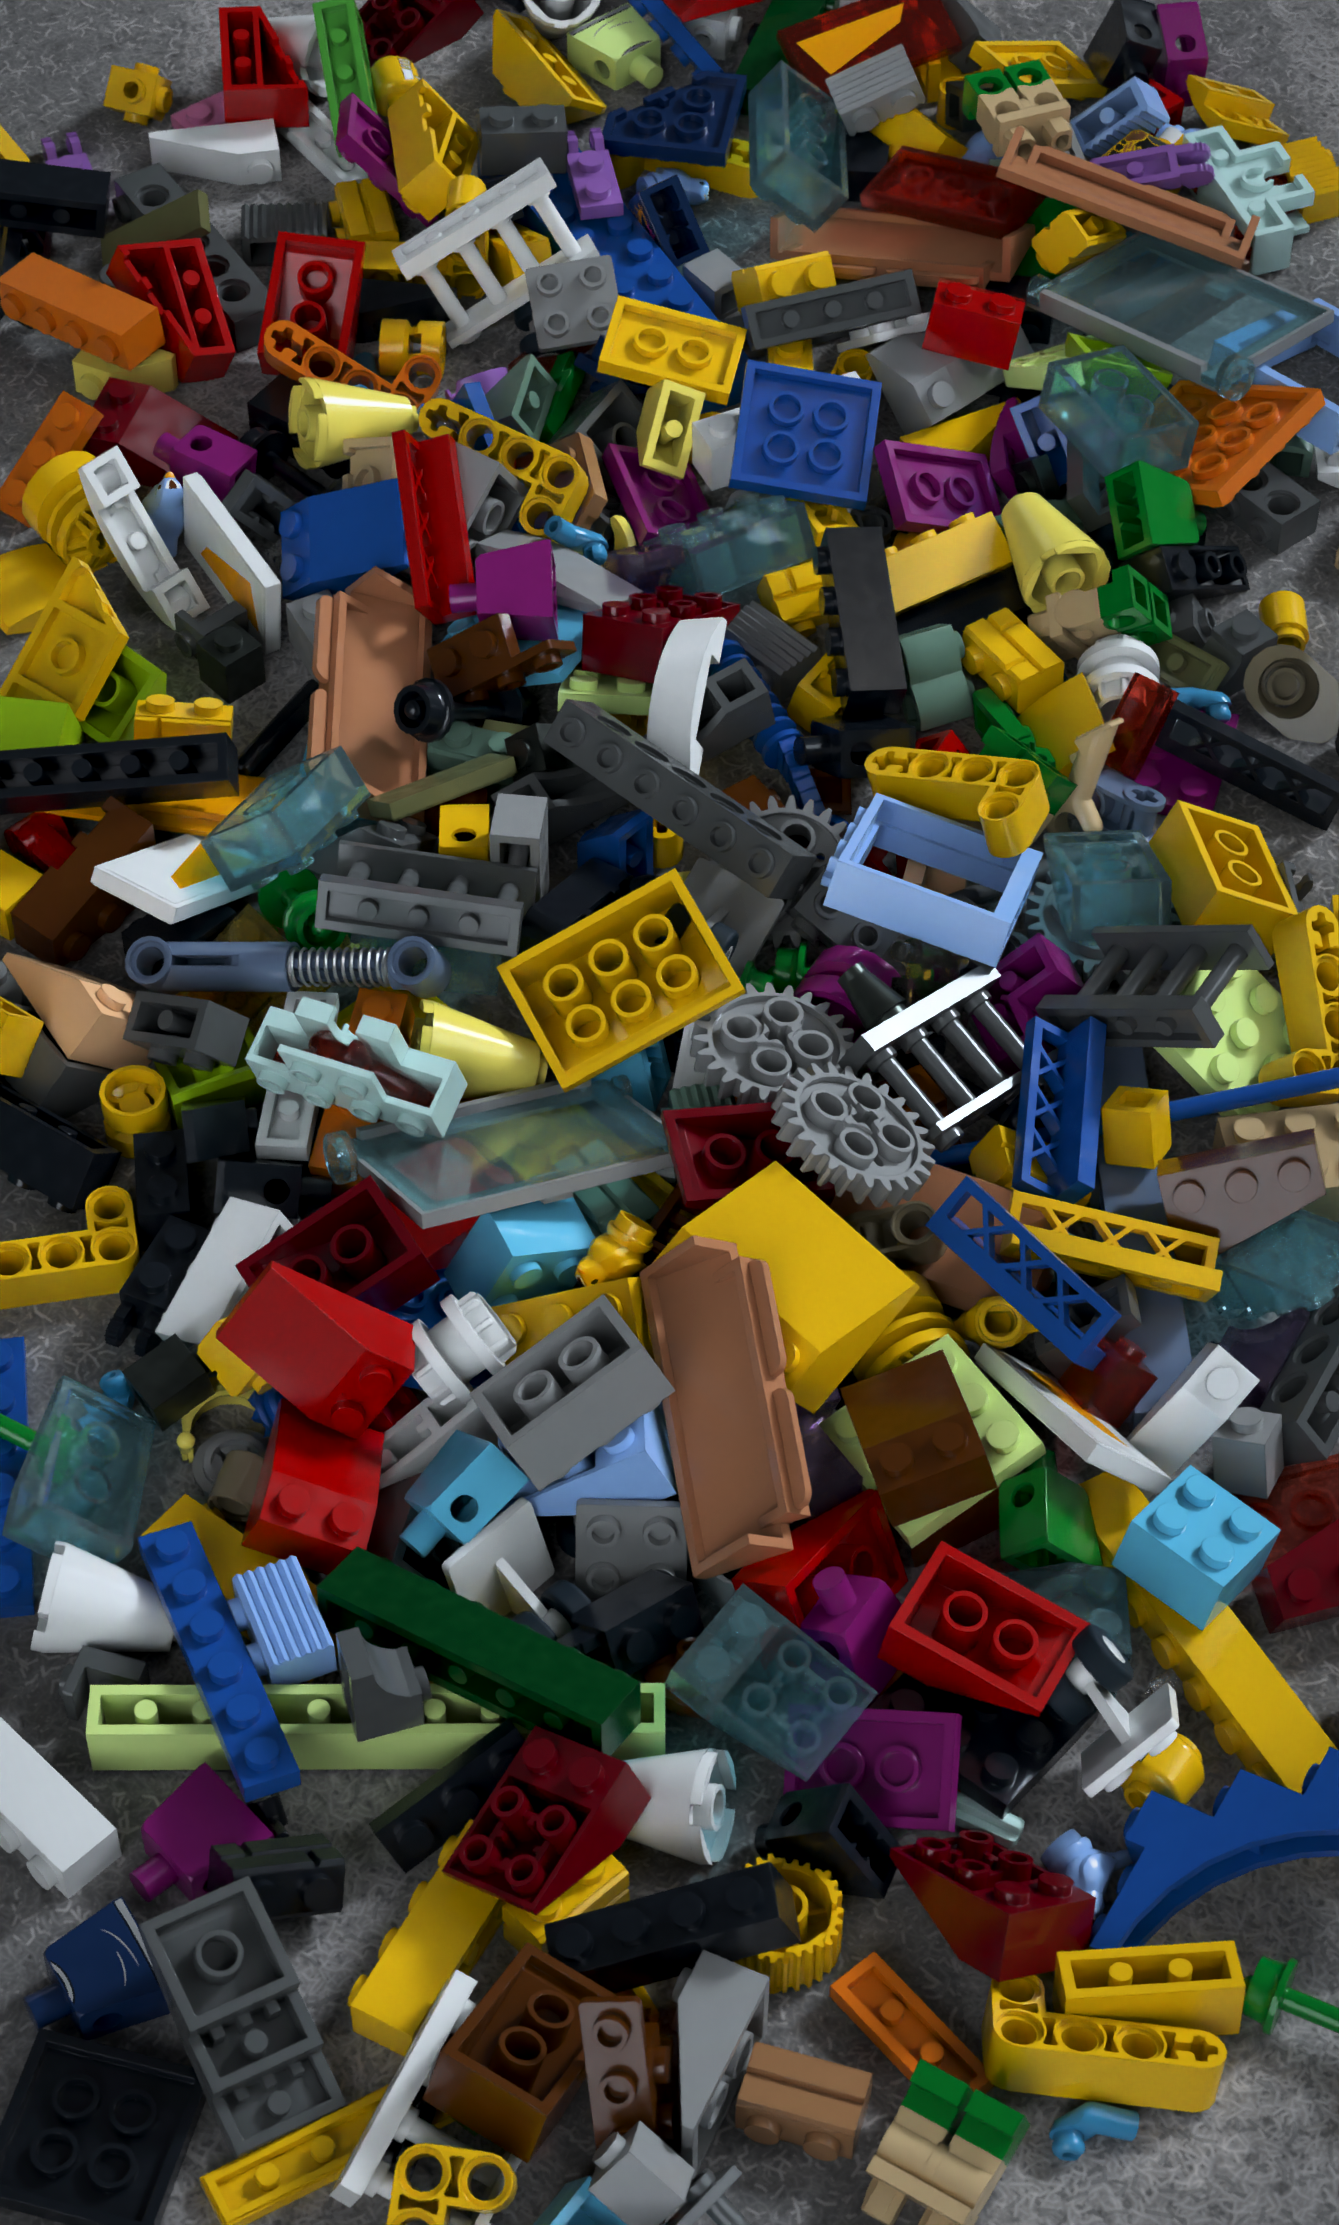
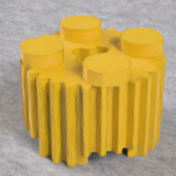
M770 1853L765 1861L760 1857L756 1858V1865L771 1862L792 1887L801 1943L732 1962L770 1977V1994L781 1991L782 1993H787L788 1987H793L795 1992L800 1991V1985L802 1984L808 1988L812 1987L813 1979L819 1982L822 1981L823 1972L829 1974L838 1961L843 1933L842 1891H838L837 1880H831V1872L829 1870L822 1872L818 1868L812 1871L810 1870V1863L799 1866L798 1860L794 1859L791 1864H788L785 1858H775ZM747 1863L745 1868L752 1867L753 1865Z

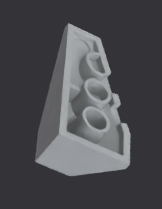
M1021 325L1012 359L1034 353ZM926 332L897 336L865 355L877 381L882 382V391L904 435L936 424L1005 381L1002 369L922 349Z

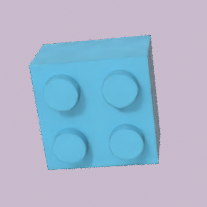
M573 1197L548 1204L535 1201L479 1216L447 1266L444 1274L458 1300L471 1291L479 1293L490 1307L571 1290L577 1282L574 1276L577 1265L587 1255L589 1245L595 1236Z
M1189 1465L1131 1520L1111 1565L1203 1631L1261 1572L1281 1529L1192 1465Z

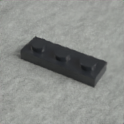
M510 1718L369 1823L375 1836L405 1874L442 1847L450 1836H456L462 1832L469 1819L474 1820L525 1742V1738Z

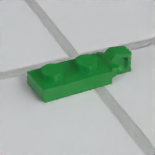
M572 350L557 356L549 374L557 383V387L539 439L544 444L562 426L568 411L574 404V397L579 386H582L585 371L574 365L576 358Z
M989 686L974 691V725L981 739L992 724L1013 735L1039 755L1042 760L1056 768V761L1049 749L1036 747L1031 729L1027 725L1023 726L1018 721L1006 701L1002 702Z

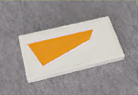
M196 472L183 476L185 546L226 602L230 604L236 600L247 610L249 633L262 644L264 654L279 650L281 647L280 580L201 474L199 475Z
M185 834L94 866L90 882L98 888L171 925L258 892L259 885L265 875L277 866L223 839Z
M986 1343L982 1344L974 1357L975 1363L1084 1461L1155 1495L1160 1494L1168 1486L1172 1479L1057 1378Z

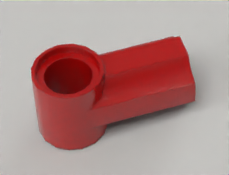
M32 812L4 831V836L10 850L14 854L19 852L29 861L26 865L30 866L35 863L44 872L50 866L58 870L76 850V847L71 843L74 838L69 835L63 819L55 814Z

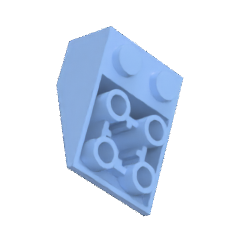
M662 1401L654 1410L643 1414L616 1434L611 1442L596 1449L573 1466L564 1477L553 1481L540 1492L529 1480L498 1513L506 1510L520 1497H524L532 1503L536 1516L576 1515V1502L581 1498L660 1501L677 1494ZM498 1437V1449L525 1474Z

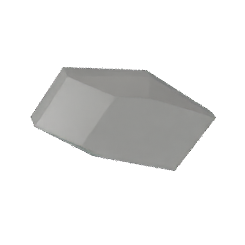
M505 529L476 543L474 555L478 557L480 554L547 539ZM551 541L556 562L557 604L584 612H591L601 609L603 602H624L629 600L630 594L643 593L639 588L576 551Z

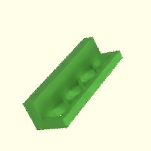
M326 0L312 3L335 143L340 102L351 92L378 115L363 23L355 0ZM335 144L339 158H342L343 156L340 154L337 145Z

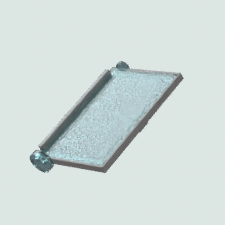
M1141 231L1051 281L1042 274L1034 275L1029 281L1026 290L1027 306L1211 391H1216L1219 396L1230 401H1237L1248 392L1254 380L1256 367L1334 322V310L1241 269Z
M624 1074L613 1076L611 1081L601 1079L591 1082L590 1079L564 1093L557 1080L459 1103L444 1138L427 1133L423 1137L411 1136L398 1129L394 1123L383 1121L356 1128L357 1138L351 1139L346 1131L340 1130L327 1133L323 1139L326 1167L332 1180L337 1185L355 1181L358 1174L364 1179L371 1175L386 1198L422 1229L539 1200L543 1204L572 1198L575 1191L674 1167L661 1119L633 1099L631 1083Z

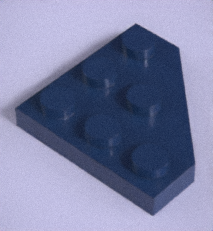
M704 71L692 76V84L675 90L672 86L664 88L644 97L643 105L630 111H626L621 107L609 112L602 131L605 150H608L609 154L621 157L631 156L657 159L663 162L675 161L700 164L707 167H726L747 89V75Z

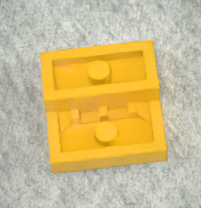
M1191 74L1188 75L1186 85L1197 113L1209 128L1222 125L1232 139L1257 145L1279 141L1280 144L1287 143L1290 135L1269 121L1275 104L1253 89Z
M47 543L19 548L0 555V628L6 635L32 632L67 567Z
M1083 672L1050 690L1017 717L1023 726L1027 725L1031 729L1036 747L1049 749L1056 761V769L1067 778L1073 766L1069 755L1078 751V747L1074 742L1076 736L1079 737V735L1081 736L1086 731L1089 732V730L1091 731L1096 726L1099 727V725L1101 726V724L1105 723ZM1113 742L1110 747L1109 753L1116 750Z

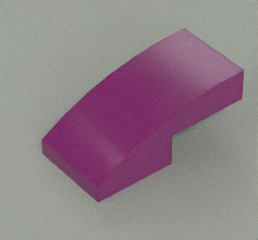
M1016 397L1006 401L996 423L990 449V475L1007 499L1018 495L1014 483L1015 473L1012 464L1029 458L1009 409L1020 404Z

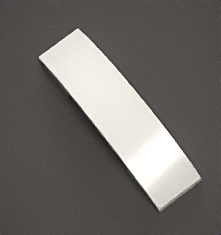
M114 446L78 468L86 498L105 540L131 583L160 620L171 629L176 630L175 613L183 609L195 618L209 609L210 606L188 567L178 568L134 490L139 488L140 484L119 447Z
M724 617L680 620L665 644L652 688L646 739L697 775H699L704 749L696 740L709 667L710 664L720 663L727 621Z

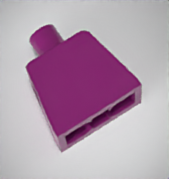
M1198 1L1157 4L1156 11L1163 49L1152 69L1155 81L1185 100L1184 107L1193 106L1186 85L1187 77L1191 74L1205 78L1208 66V50ZM1178 38L1181 45V51L1176 47L1175 41Z
M195 425L181 440L165 432L159 437L153 449L155 457L170 465L169 471L174 474L182 487L183 476L198 472L221 502L245 469L256 474V449L204 425Z
M551 539L480 554L475 559L476 582L449 585V600L452 613L477 611L479 622L496 613L509 614L517 640H558L556 562Z
M828 1567L817 1573L813 1579L812 1584L819 1600L802 1621L800 1635L823 1703L867 1709L876 1701L897 1671V1668L877 1658L888 1626L902 1604L887 1583L881 1579L845 1574L841 1567Z
M204 1762L144 1821L141 1827V1834L145 1853L150 1859L129 1873V1878L136 1891L147 1902H151L174 1884L189 1901L208 1894L209 1853L211 1845L236 1843L238 1846H241L246 1841L273 1839L274 1834L211 1767Z

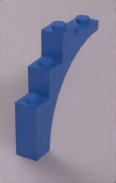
M1329 1747L1321 1764L1315 1763L1310 1767L1303 1781L1302 1794L1240 1769L1231 1786L1225 1785L1219 1791L1213 1805L1212 1816L1151 1790L1141 1808L1135 1807L1126 1820L1123 1837L1132 1864H1129L1120 1876L1116 1890L1117 1898L1108 1914H1100L1092 1926L1089 1941L1090 1950L1144 1946L1178 1911L1214 1887L1255 1869L1301 1858L1339 1856V1750Z

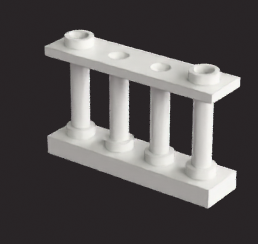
M541 157L392 250L396 263L407 281L414 276H422L450 318L445 324L447 342L452 349L460 344L466 345L475 341L485 328L530 301L525 276L526 269L600 256L588 233L578 240L574 238L549 198L550 191L557 187ZM527 205L535 207L561 249L540 264L511 220L514 213ZM490 228L498 231L524 274L503 287L474 244L476 237ZM452 252L460 253L487 295L486 298L467 310H464L437 268L438 261Z
M456 1969L444 1983L329 2196L349 2208L360 2199L363 2193L371 2198L377 2193L390 2201L394 2174L388 2171L391 2164L382 2160V2157L392 2139L399 2143L407 2139L414 2144L429 2143L474 2150L418 2117L420 2110L411 2106L421 2085L427 2088L440 2050L450 2032L455 2034L477 2006L476 2003L468 1998L478 1981ZM508 2151L502 2157L516 2172L522 2160ZM484 2166L478 2169L472 2177L487 2186L480 2199L482 2201H490L498 2197L505 2184L501 2169L495 2166ZM412 2185V2187H413L415 2190L420 2191V2192H424L423 2190L419 2189L418 2187ZM451 2209L449 2225H494L490 2223L494 2213L474 2212L471 2218L459 2211Z

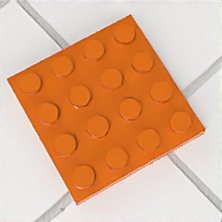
M1179 380L1136 422L1137 461H1144L1187 480L1191 486L1194 505H1206L1211 508L1224 507L1234 499V496L1251 479L1260 473V470L1277 453L1285 448L1286 443L1301 428L1310 423L1311 418L1326 404L1321 388L1229 383L1214 392L1190 380ZM1117 440L1107 452L1111 453L1120 440ZM1117 467L1113 472L1121 469V467Z

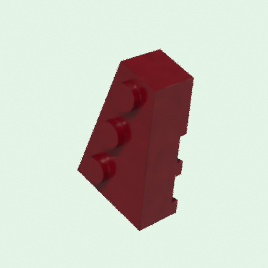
M1339 1519L1269 1564L1252 1582L1269 1634L1339 1617Z

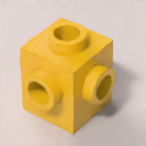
M135 62L134 69L112 65L103 106L116 112L124 113L123 121L147 126L149 119L161 122L164 119L165 113L170 110L172 105V81L159 76L160 68Z

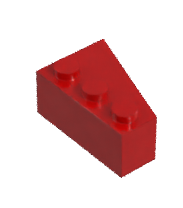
M260 6L219 7L225 124L273 118L275 128L309 127L308 87L304 80H299L294 71L293 61L290 56H285L279 45V37Z
M201 238L117 245L106 274L117 290L158 307L166 343L159 349L175 354L177 374L180 382H200L224 377L236 351Z

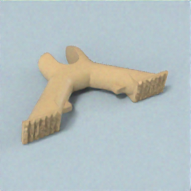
M1118 717L1117 719H1112V721H1106L1101 726H1096L1091 731H1086V733L1075 738L1074 742L1078 747V751L1069 755L1073 766L1068 778L1078 786L1046 826L1053 845L1062 852L1073 849L1075 843L1067 822L1069 813L1078 819L1082 830L1089 839L1096 840L1102 834L1104 828L1103 821L1092 797L1117 728L1120 724L1124 723L1123 718Z

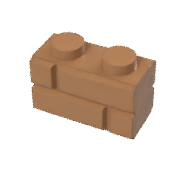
M756 2041L737 2097L735 2127L743 2129L747 2137L761 2144L773 2145L777 2144L779 2140L803 2146V2150L808 2155L819 2160L834 2161L838 2156L852 2160L871 2098L873 2073Z

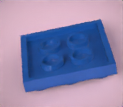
M748 359L744 374L728 488L864 511L869 490L882 382Z

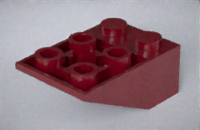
M368 0L360 8L359 13L363 23L370 68L380 58L391 55L404 57L415 63L463 38L484 12L475 0Z
M674 585L656 586L655 592L651 594H630L629 600L624 602H603L601 609L583 614L582 670L654 684L655 674L665 644L680 620L724 617L728 626L740 612V604L722 601V594L714 592L695 593L694 596L683 594V588Z
M535 1725L443 1867L442 1872L452 1879L537 1915L621 1847L651 1797L627 1762Z
M967 1829L960 1831L959 1836L944 1839L922 1837L916 1840V1844L890 1849L889 1857L958 1959L997 1982L1055 1971L1056 1952L1088 1950L1096 1897L1074 1886V1881L1070 1877L1048 1872L1033 1863V1858L1028 1854L1010 1851L995 1843L994 1837L991 1834L980 1830Z

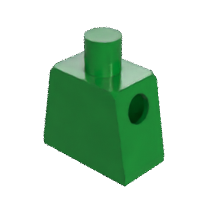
M1140 460L1104 477L1118 560H1128L1160 545H1196L1198 543L1199 537L1206 529L1207 519L1202 511L1194 509L1191 486L1187 480Z
M1045 1449L1046 1454L1026 1467L1024 1473L1004 1480L999 1486L1000 1556L1003 1561L1058 1592L1103 1576L1105 1573L1088 1494L1083 1487L1058 1473L1055 1452Z

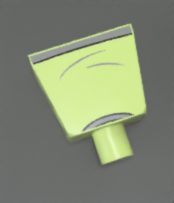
M629 3L623 4L567 32V60L575 69L617 91L635 81L640 82L648 89H652L661 82L663 69L661 68L660 38Z

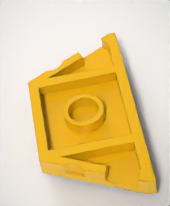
M72 556L0 689V696L68 703L78 721L86 719L129 640L128 634L87 563Z

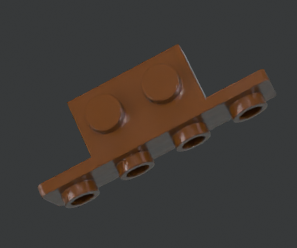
M496 613L426 651L434 678L447 685L454 701L490 702V695L498 691H509L525 685L527 682L525 677L535 672L544 673L559 668L563 665L562 659L575 653L577 650L574 641L547 639L520 652L510 615Z
M638 1996L583 1997L578 2010L596 2151L611 2134L618 2132L623 2136L639 2120L668 2145L669 2139L677 2138L679 2116L676 2102L667 2101L666 2084H669L671 2081L672 2056L669 2046H661L658 2022L644 2023L642 2001Z

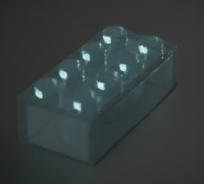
M780 60L748 93L750 186L762 200H771L782 208L792 222L798 225L803 224L815 233L849 199L845 125L833 98Z

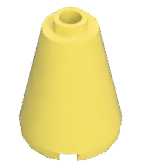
M312 377L299 378L298 381L302 385L293 386L288 406L289 434H298L300 447L292 448L299 466L306 470L318 469L350 459V456L343 454L344 439L392 436V432L403 429L412 436L418 430L417 408L411 405L409 399L405 396Z
M1035 492L1021 493L1012 497L1005 505L1001 515L1022 599L1031 608L1033 613L1047 610L1045 599L1047 595L1056 592L1063 595L1074 589L1088 591L1105 585L1108 582L1111 566L1101 546L1041 495Z
M425 999L420 1001L418 1007L427 1014L425 1018L415 1017L409 1048L455 1061L468 1084L461 1099L489 1097L545 1083L548 1062L544 1054H540V1047L537 1042L435 1001ZM413 1088L408 1101H433L435 1095Z

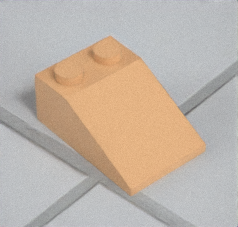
M9 952L2 958V961L67 1059L113 1070L129 1065L148 1067L152 1060L147 1058L149 1050L123 1039L136 992L80 970Z

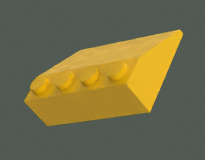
M676 868L496 967L564 1093L746 993ZM678 902L685 907L692 920L681 939H679L670 920L665 917L670 907ZM667 936L662 944L654 943L657 938Z
M777 1161L771 1163L681 1227L653 1261L655 1262L692 1235L736 1243L739 1256L766 1261L770 1269L787 1359L786 1367L783 1371L786 1387L793 1393L795 1403L813 1414L817 1412L920 1288L918 1284Z

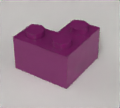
M1038 932L998 962L996 970L1002 976L988 990L992 996L989 1002L1024 1042L1026 1023L1034 1016L1041 1018L1035 1008L1044 995H1077L1084 984L1069 955ZM972 1015L973 1021L993 1062L1010 1076L1019 1072L1020 1069L979 1020ZM1042 1040V1046L1046 1053L1057 1048Z

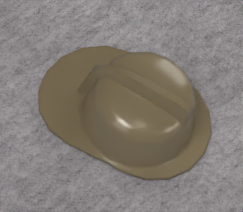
M1278 644L1264 648L1252 658L1245 670L1243 686L1247 700L1262 717L1285 737L1293 740L1321 744L1328 742L1337 735L1339 728V683L1330 673L1306 652L1292 645ZM1275 705H1290V706L1287 707V708H1280V707H1276Z

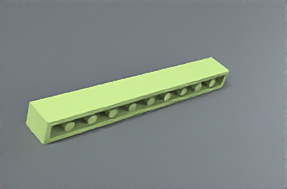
M641 1683V1722L611 1755L619 1760L665 1754V1683ZM195 1684L90 1685L85 1735L92 1770H196L204 1762L212 1770H231ZM262 1684L299 1770L442 1769L507 1720L437 1684H429L432 1699L423 1701L425 1724L357 1742L343 1698L341 1684ZM513 1722L526 1740L531 1731Z

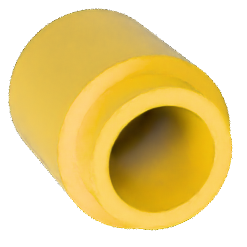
M1276 591L1265 596L1258 607L1259 619L1278 635L1277 645H1292L1304 651L1309 640V631L1303 598L1292 591Z

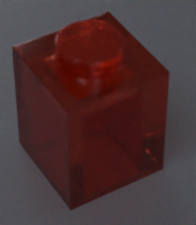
M1105 1335L1097 1346L1107 1355L1098 1366L1091 1371L1072 1362L1058 1382L1082 1409L1119 1429L1158 1378L1143 1363L1147 1354L1139 1346L1122 1335L1117 1341Z

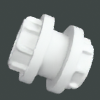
M1123 634L1109 635L1096 640L1094 645L1089 647L1079 658L1077 675L1083 672L1104 722L1112 721V719L1114 720L1118 717L1124 719V723L1118 726L1116 735L1129 734L1142 729L1149 717H1152L1154 711H1159V699L1162 696L1159 682V660L1156 653L1144 644L1143 641Z
M471 1291L459 1300L452 1294L443 1299L440 1305L447 1317L431 1329L420 1319L412 1323L414 1325L412 1339L415 1342V1365L412 1376L437 1405L446 1406L456 1398L463 1404L472 1399L469 1393L474 1390L469 1381L485 1369L492 1375H495L507 1366L505 1361L513 1356L517 1350L516 1341L494 1310L479 1293Z

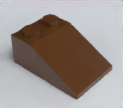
M943 1349L840 1389L892 1527L998 1488L986 1452Z
M527 1942L441 2050L422 2100L528 2164L556 2127L587 2077L578 2010L581 1999L583 1997L617 1995Z

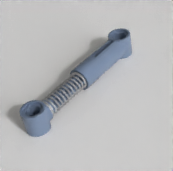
M146 936L135 941L128 949L125 957V969L131 979L150 992L176 995L179 992H296L303 985L306 987H311L312 985L315 987L320 985L323 987H328L329 985L332 987L337 985L340 987H345L346 985L349 987L355 985L357 987H362L363 985L366 987H371L372 985L379 987L382 985L383 987H392L393 990H408L416 997L426 999L442 993L448 986L452 975L451 964L447 957L427 940L418 936L404 937L392 947L387 949L380 947L377 951L374 947H371L369 951L366 947H363L360 951L357 947H354L352 950L349 947H345L343 951L340 947H337L335 950L328 947L326 951L323 947H320L318 950L311 947L308 951L306 947L301 949L297 942H165L160 937ZM164 958L161 970L152 975L155 963ZM427 958L426 968L417 976H412V969L416 962Z

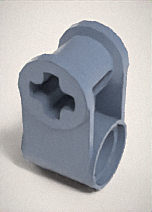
M1103 769L1092 797L1103 821L1104 828L1102 832L1114 837L1115 840L1126 846L1138 849L1148 848V843L1155 834L1152 830L1157 813L1164 809L1166 798L1157 790L1143 786L1115 770Z

